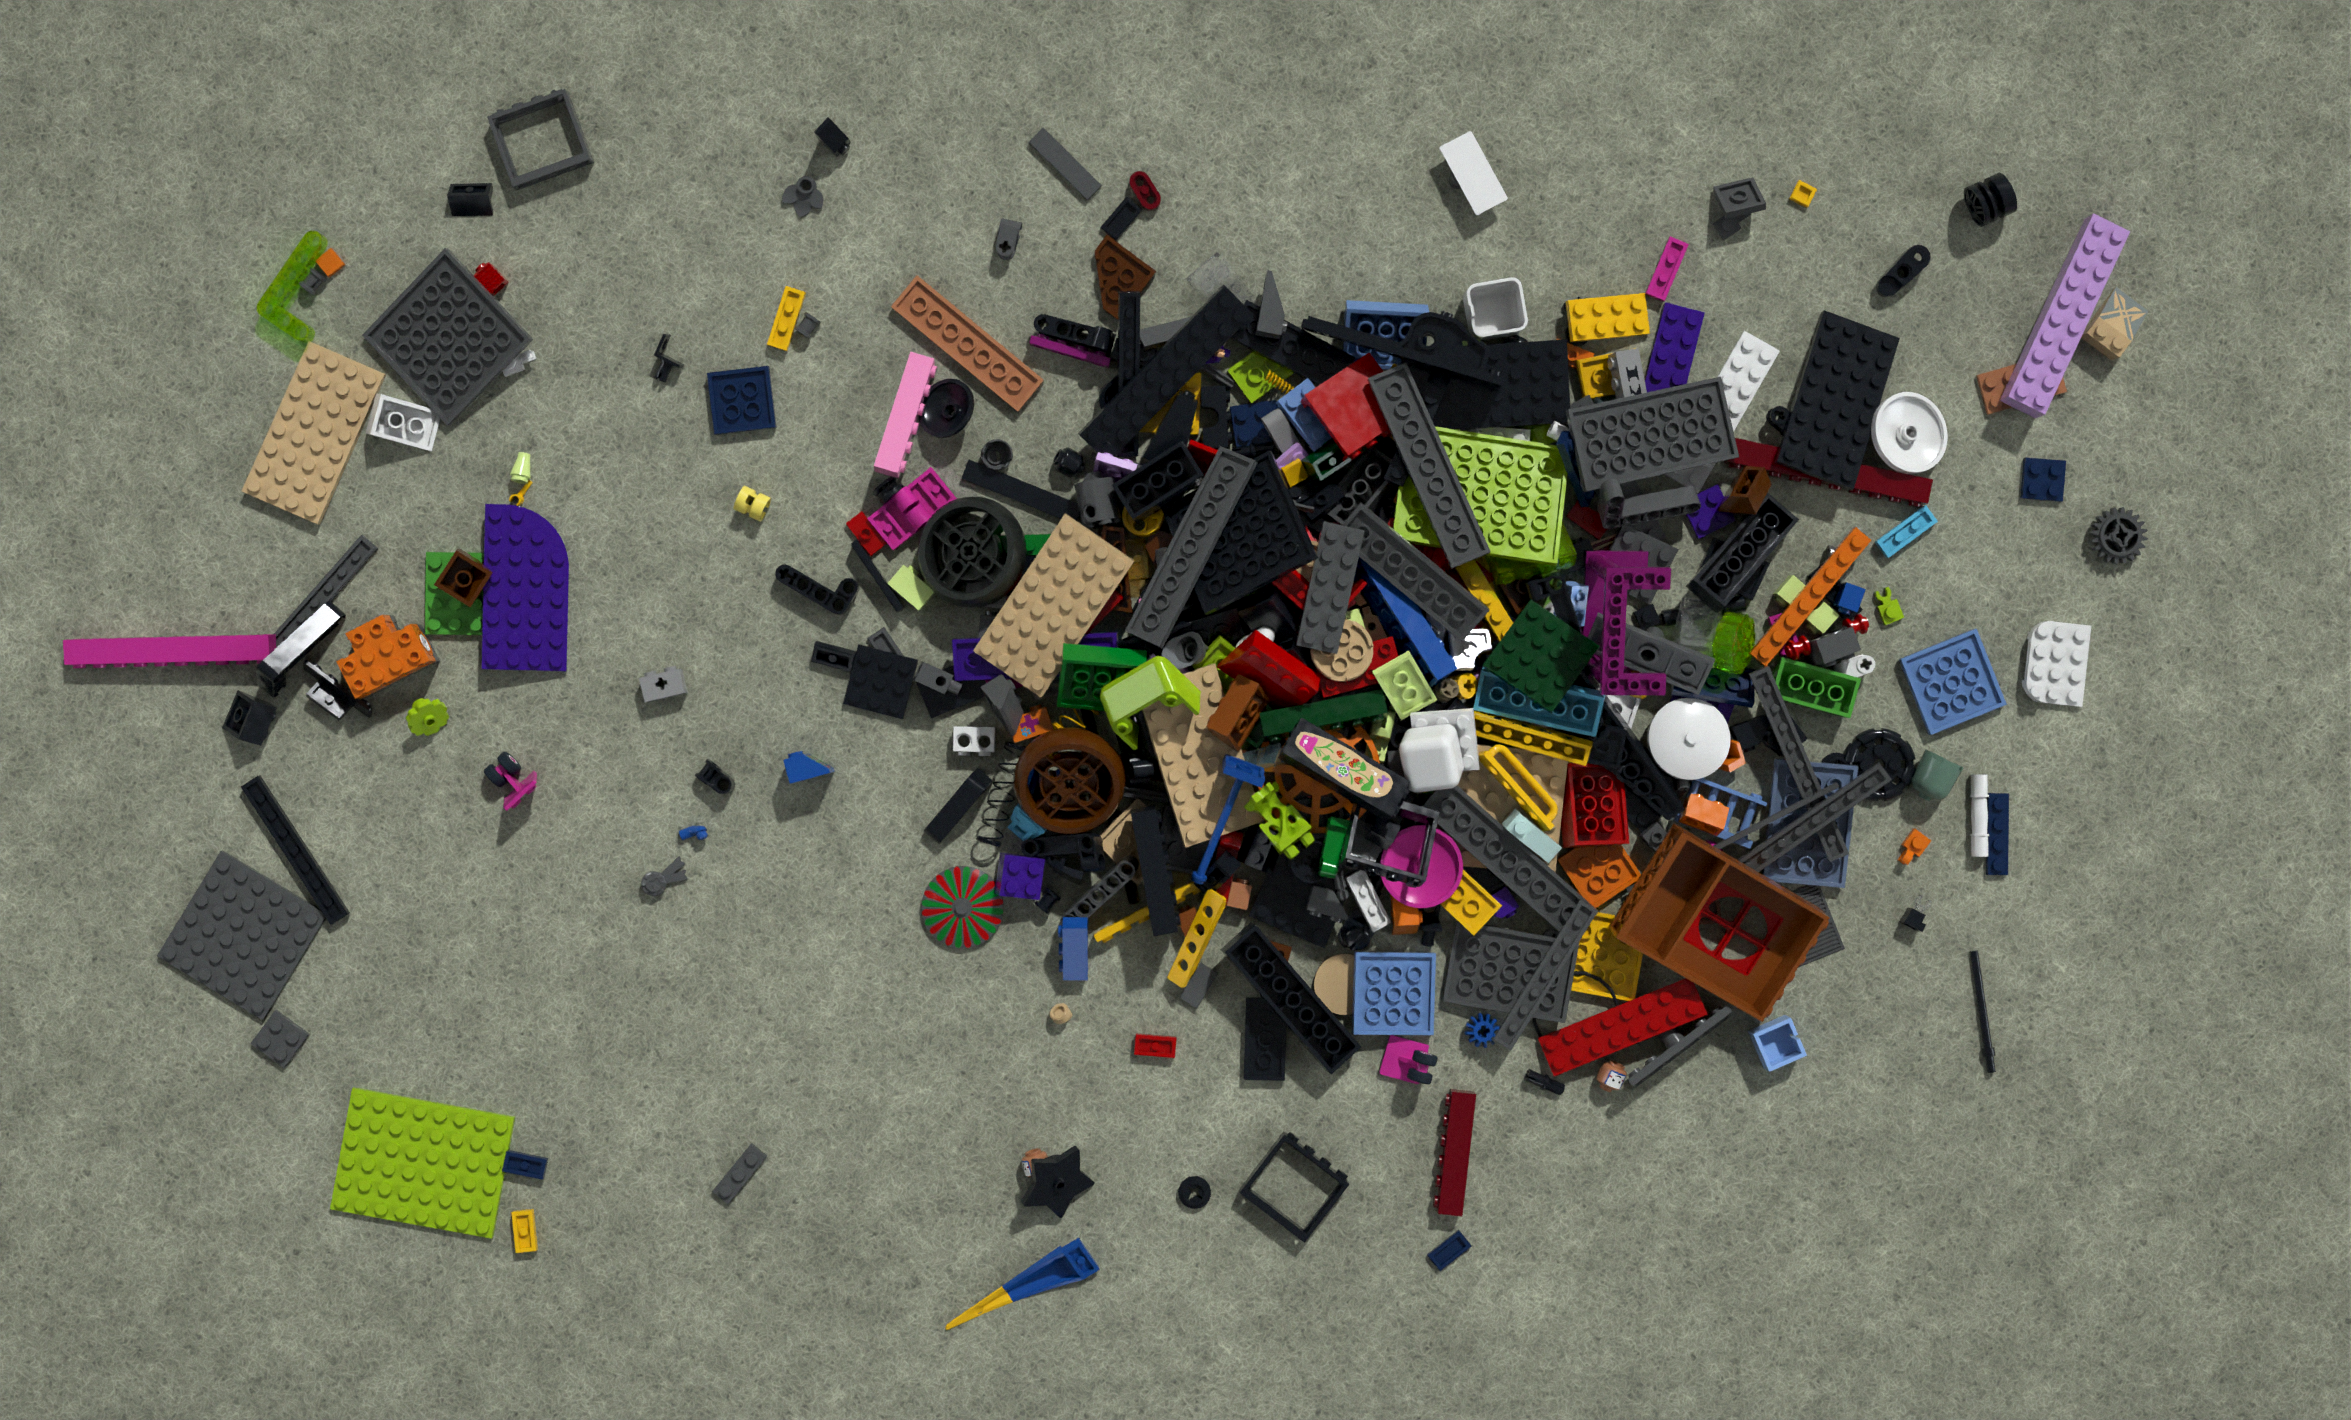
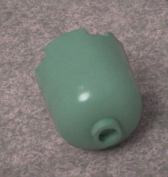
M1925 749L1912 777V786L1920 792L1918 796L1927 801H1930L1931 798L1936 800L1944 799L1953 788L1963 767Z

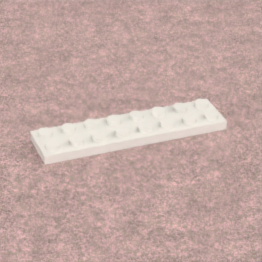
M1743 331L1717 376L1722 379L1733 432L1780 352L1746 331ZM1715 463L1664 475L1685 487L1694 486L1696 492L1699 493Z

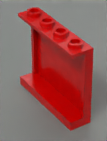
M1370 352L1305 394L1300 401L1304 408L1308 406L1311 408L1345 455L1342 458L1343 462L1348 458L1351 460L1355 459L1361 454L1360 450L1365 447L1370 449L1378 442V438L1381 436L1386 438L1391 434L1367 381L1368 378L1384 372Z

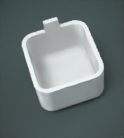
M1511 277L1471 285L1464 293L1463 302L1468 331L1474 338L1484 341L1517 335L1527 326L1528 318L1522 284L1518 279Z
M1442 724L1411 728L1405 732L1399 746V753L1405 779L1410 781L1408 789L1418 793L1456 787L1464 770L1456 729L1452 725Z

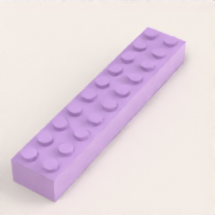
M2094 213L2084 219L1999 401L2034 418H2039L2046 414L2130 231Z

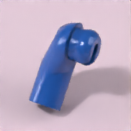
M690 826L679 831L682 840L696 835L698 840L708 837L705 826Z

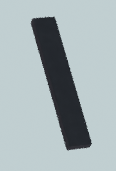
M970 459L961 479L1060 519H1062L1064 514H1067L1077 521L1080 515L1078 503L1002 472L988 469L986 466Z

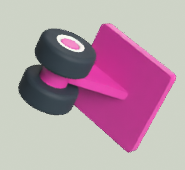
M502 752L497 758L500 764L497 767L493 764L488 765L484 769V773L497 787H503L507 781L513 786L514 789L504 798L503 808L507 811L510 807L514 809L521 802L520 798L525 793L529 795L537 787L535 785L537 783V773L533 771L520 783L513 776L521 770L520 764L509 753Z
M1389 1035L1379 1073L1414 1084H1431L1433 1075L1428 1073L1429 1066H1436L1438 1057L1428 1053L1429 1045Z

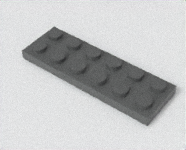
M1322 522L1316 549L1318 558L1313 563L1296 645L1335 654L1338 653L1365 530Z

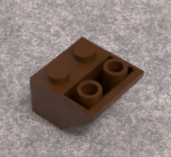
M1746 466L1732 481L1718 507V511L1756 515L1772 485L1765 467Z

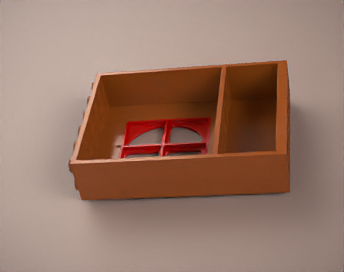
M1674 823L1608 927L1620 941L1763 1022L1772 1013L1775 1002L1783 996L1786 985L1794 979L1797 968L1805 962L1808 951L1816 945L1817 937L1821 931L1827 928L1830 917L1818 906ZM1724 897H1739L1745 901L1733 921H1727L1709 910V905L1713 901ZM1752 906L1758 907L1766 920L1767 935L1762 940L1740 928L1741 922ZM1702 917H1707L1726 928L1724 936L1714 950H1709L1701 939L1699 921ZM1733 935H1738L1757 946V951L1753 955L1743 959H1727L1722 957V952Z

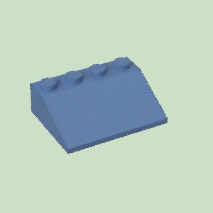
M1346 300L1344 326L1401 342L1407 336L1413 320L1417 316L1429 312V307L1425 304ZM1427 336L1422 340L1424 345L1427 343ZM1343 342V351L1356 357L1354 362L1370 352L1377 363H1386L1378 364L1381 369L1389 370L1392 364H1401V358Z

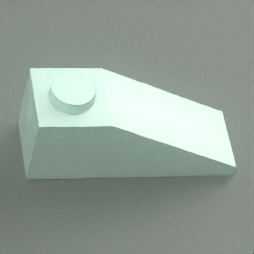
M1516 808L1502 823L1511 834L1548 863L1562 849L1559 844Z

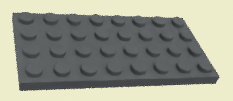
M1721 377L1565 411L1584 492L1600 489L1602 483L1610 479H1617L1620 484L1739 457Z

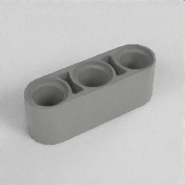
M1279 408L1261 418L1280 455L1287 451L1295 442L1300 444L1286 417Z

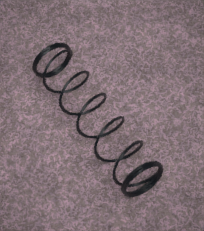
M1005 741L1003 746L1010 753L1013 752L1006 748V746L1021 751L1026 748L1025 746H1019ZM999 763L998 766L1007 771L1000 765H1016L1017 763ZM996 781L992 783L996 788L1000 790L1002 789L999 786L995 785V783L1013 784V782ZM1006 792L1009 796L1013 798V800H988L987 803L993 808H996L989 802H1013L1015 798L1013 797V795ZM1001 811L1003 814L1007 816L1006 819H982L981 821L987 826H990L988 823L985 822V820L1006 821L1009 819V816L1004 811ZM995 829L1002 837L976 836V840L1000 847L1001 842L996 841V839H1002L1004 835Z

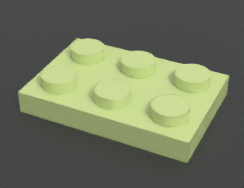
M1409 651L1372 671L1401 720L1410 716L1412 712H1417L1437 701L1435 694Z

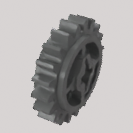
M2124 507L2119 508L2118 511L2116 508H2111L2110 512L2107 510L2102 512L2103 517H2095L2098 523H2091L2095 531L2088 532V534L2094 536L2089 542L2096 544L2092 550H2099L2097 557L2105 555L2104 562L2111 560L2112 564H2117L2118 562L2124 564L2127 560L2133 561V555H2141L2138 549L2146 547L2141 541L2148 540L2147 537L2142 536L2148 530L2141 529L2145 522H2137L2140 515L2132 516L2133 510L2125 512ZM2120 520L2125 522L2130 529H2127L2123 523L2120 524ZM2111 522L2108 532L2104 534L2107 525ZM2120 533L2121 537L2116 538V534ZM2132 537L2129 547L2125 549V546H2128L2129 539ZM2106 542L2110 543L2113 548H2116V551L2110 549Z

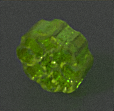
M1726 612L1724 617L1719 620L1712 644L1713 658H1715L1714 667L1719 669V671L1742 674L1745 667L1749 665L1752 656L1748 653L1755 645L1756 634L1754 619L1749 617L1748 614Z

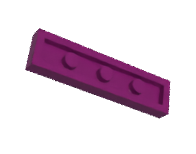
M1043 334L1031 335L1030 346L1109 369L1111 358H1108V354L1096 351V354L1088 352V348L1080 345L1074 348L1068 346L1069 343L1057 339L1054 342L1048 340L1049 337Z

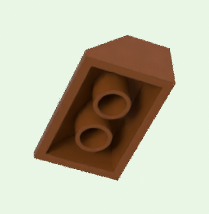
M1238 674L1230 683L1225 697L1220 699L1215 713L1209 717L1206 727L1212 735L1233 750L1239 752L1258 721L1259 713L1264 711L1270 699L1259 683Z

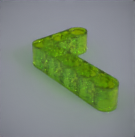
M314 230L308 231L303 236L257 304V312L260 316L303 343L311 342L315 337V331L309 324L285 309V307L300 287L299 282L304 281L310 269L316 264L315 260L322 255L328 245L327 238ZM319 237V243L313 246V239ZM304 254H307V261L301 263V257ZM292 271H295V272H296L295 278H294L293 280H290V279H289L290 273H291ZM284 288V294L278 297V290ZM272 305V312L267 314V306ZM289 316V324L284 326L283 320L285 317ZM306 328L307 333L301 338L300 331Z

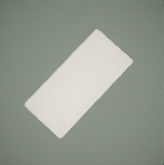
M1471 131L1440 146L1443 156L1476 215L1508 199Z

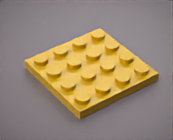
M1598 912L1579 941L1575 971H1585L1601 977L1613 989L1616 999L1631 1001L1635 999L1643 953L1620 941L1613 935L1608 926L1615 915ZM1585 975L1573 976L1571 991L1613 998L1610 991L1598 980Z

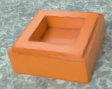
M332 248L315 260L328 277L333 276L346 265Z

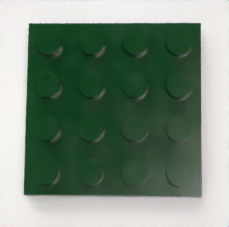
M1530 600L1482 667L1552 714L1600 646L1533 600Z

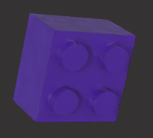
M1000 853L995 894L1006 897L1040 900L1045 859Z

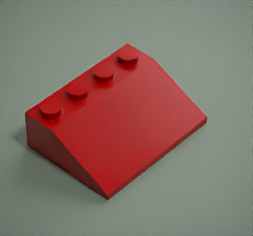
M1257 630L1217 665V668L1233 679L1240 674L1259 683L1270 699L1268 704L1276 710L1306 703L1318 692L1321 678L1319 674Z
M1576 763L1567 764L1561 818L1563 848L1630 844L1624 782L1622 783L1612 772L1606 770L1603 766L1587 763L1586 766Z

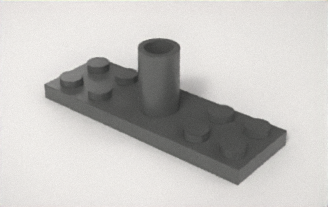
M1598 612L1587 638L1600 646L1595 654L1601 656L1603 614ZM1626 623L1624 666L1642 673H1665L1667 683L1697 695L1700 694L1715 658L1665 639L1663 631L1657 627H1649L1644 631Z
M1722 1006L1717 1007L1711 1012V1018L1707 1021L1705 1018L1701 1019L1695 1024V1030L1685 1037L1677 1027L1657 1035L1668 1050L1658 1057L1654 1055L1645 1062L1646 1066L1641 1070L1639 1067L1629 1074L1628 1079L1630 1087L1634 1090L1730 1018L1732 1014L1731 1009L1728 1006L1724 1008Z

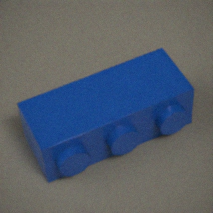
M1063 917V924L1058 926V938H1062V943H1059V955H1063V960H1059V972H1063V980L1088 981V917Z

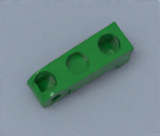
M1332 816L1328 818L1319 862V876L1332 879L1336 877L1350 820Z

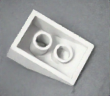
M376 394L366 434L432 451L440 417L431 408Z

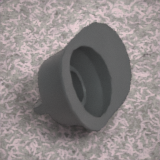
M1188 632L1168 641L1162 650V657L1167 658L1180 670L1203 661L1209 648L1198 633Z

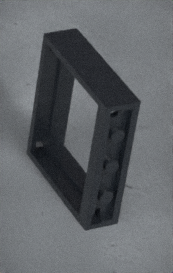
M1401 800L1398 804L1400 810L1397 816L1426 824L1417 872L1414 874L1350 855L1361 808L1353 803L1340 864L1345 865L1350 870L1359 869L1366 871V874L1371 876L1380 875L1386 877L1388 881L1404 882L1407 886L1413 888L1420 887L1426 881L1440 812Z
M1283 1131L1240 1187L1239 1193L1305 1243L1349 1186V1181L1347 1180L1348 1176L1343 1171L1338 1169L1336 1172L1330 1167L1332 1164L1326 1158L1321 1157L1319 1159L1315 1156L1314 1153L1316 1151L1309 1145L1302 1146L1298 1143L1299 1138L1291 1132L1287 1134ZM1285 1141L1339 1182L1304 1229L1250 1188Z

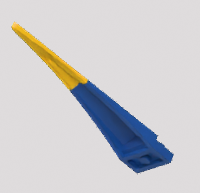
M1077 1238L1063 1247H1057L953 1319L945 1328L949 1330L975 1317L1020 1299L1081 1281L1100 1270L1099 1266L1080 1238Z

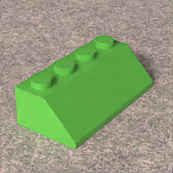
M1784 657L1780 658L1772 675L1784 702L1843 718H1851L1861 678Z

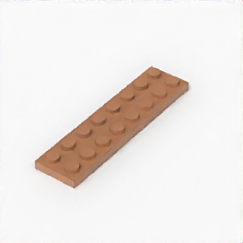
M918 275L892 304V309L1017 412L1021 410L1044 382L1039 375Z

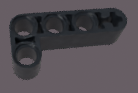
M786 564L780 565L775 572L778 581L838 615H843L849 610L860 590L856 580L846 578L840 582L834 592ZM789 569L788 573L793 577H796L794 579V582L793 580L787 577L782 579L783 574H781V572L783 570L787 571ZM802 579H806L809 583L806 590L799 588V582ZM848 582H852L855 586L852 593L845 592L844 587ZM824 589L826 591V598L819 601L816 594L819 590ZM837 600L844 602V608L841 611H836L834 608V603Z
M977 768L924 829V832L940 844L993 780Z

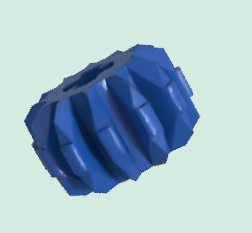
M1478 1013V1020L1471 1016L1470 1019L1474 1023H1466V1026L1471 1028V1030H1466L1465 1034L1471 1035L1468 1041L1470 1043L1475 1041L1476 1047H1479L1482 1042L1483 1047L1487 1048V1041L1492 1045L1495 1044L1491 1038L1496 1034L1494 1031H1498L1500 1027L1497 1025L1493 1026L1497 1020L1495 1018L1490 1020V1014L1487 1013L1483 1019L1482 1014ZM1481 1026L1487 1029V1031H1484V1035L1478 1032V1030H1481Z

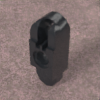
M1914 245L1904 251L1877 281V293L1881 297H1891L1929 264L1931 258L1929 250L1923 245ZM1918 253L1921 255L1922 258L1920 261L1915 260V254ZM1898 268L1904 271V278L1898 276Z

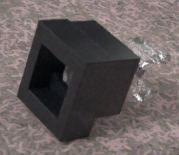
M1922 895L1916 897L1915 909L1907 908L1899 921L1918 932H1923L1926 924L1922 923L1926 915L1922 913L1932 904L1931 900H1927L1926 904L1922 905Z

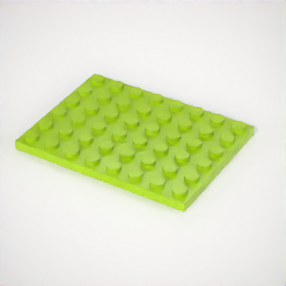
M1435 427L1491 551L1486 556L1556 566L1558 563L1568 474L1557 446ZM1408 474L1403 487H1398L1393 529L1411 544L1442 549Z
M353 1087L330 1209L492 1239L494 1237L505 1172L502 1169L506 1151L510 1150L515 1116Z

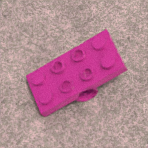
M930 467L908 486L895 493L891 500L867 519L891 549L895 551L922 529L939 508L957 498L934 469Z

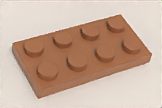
M2016 364L1976 375L1987 415L2012 408L1999 400ZM2063 378L2055 395L2067 392Z

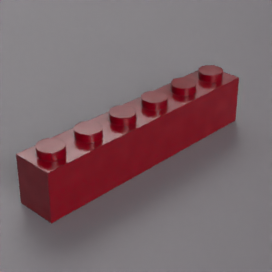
M1450 1089L1449 1094L1445 1095V1106H1448L1447 1114H1443L1442 1126H1445V1134H1441L1440 1147H1443V1153L1438 1156V1167H1441L1440 1175H1436L1435 1187L1439 1188L1438 1195H1434L1433 1208H1436L1438 1214L1463 1216L1477 1095L1474 1091Z

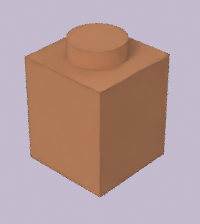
M1236 878V881L1232 880L1227 906L1247 910L1252 885L1248 884L1249 880Z

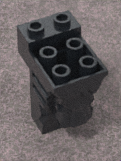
M1277 587L1242 598L1238 613L1252 632L1261 627L1271 628L1275 632L1273 642L1308 666L1311 656L1310 650L1307 647L1296 645L1303 611L1297 610L1292 603L1287 602L1283 593Z

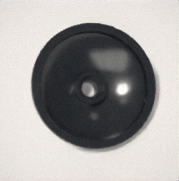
M944 379L932 385L929 396L924 397L923 404H925L923 415L919 416L922 428L936 438H948L959 433L970 421L974 410V397L970 388L957 379Z

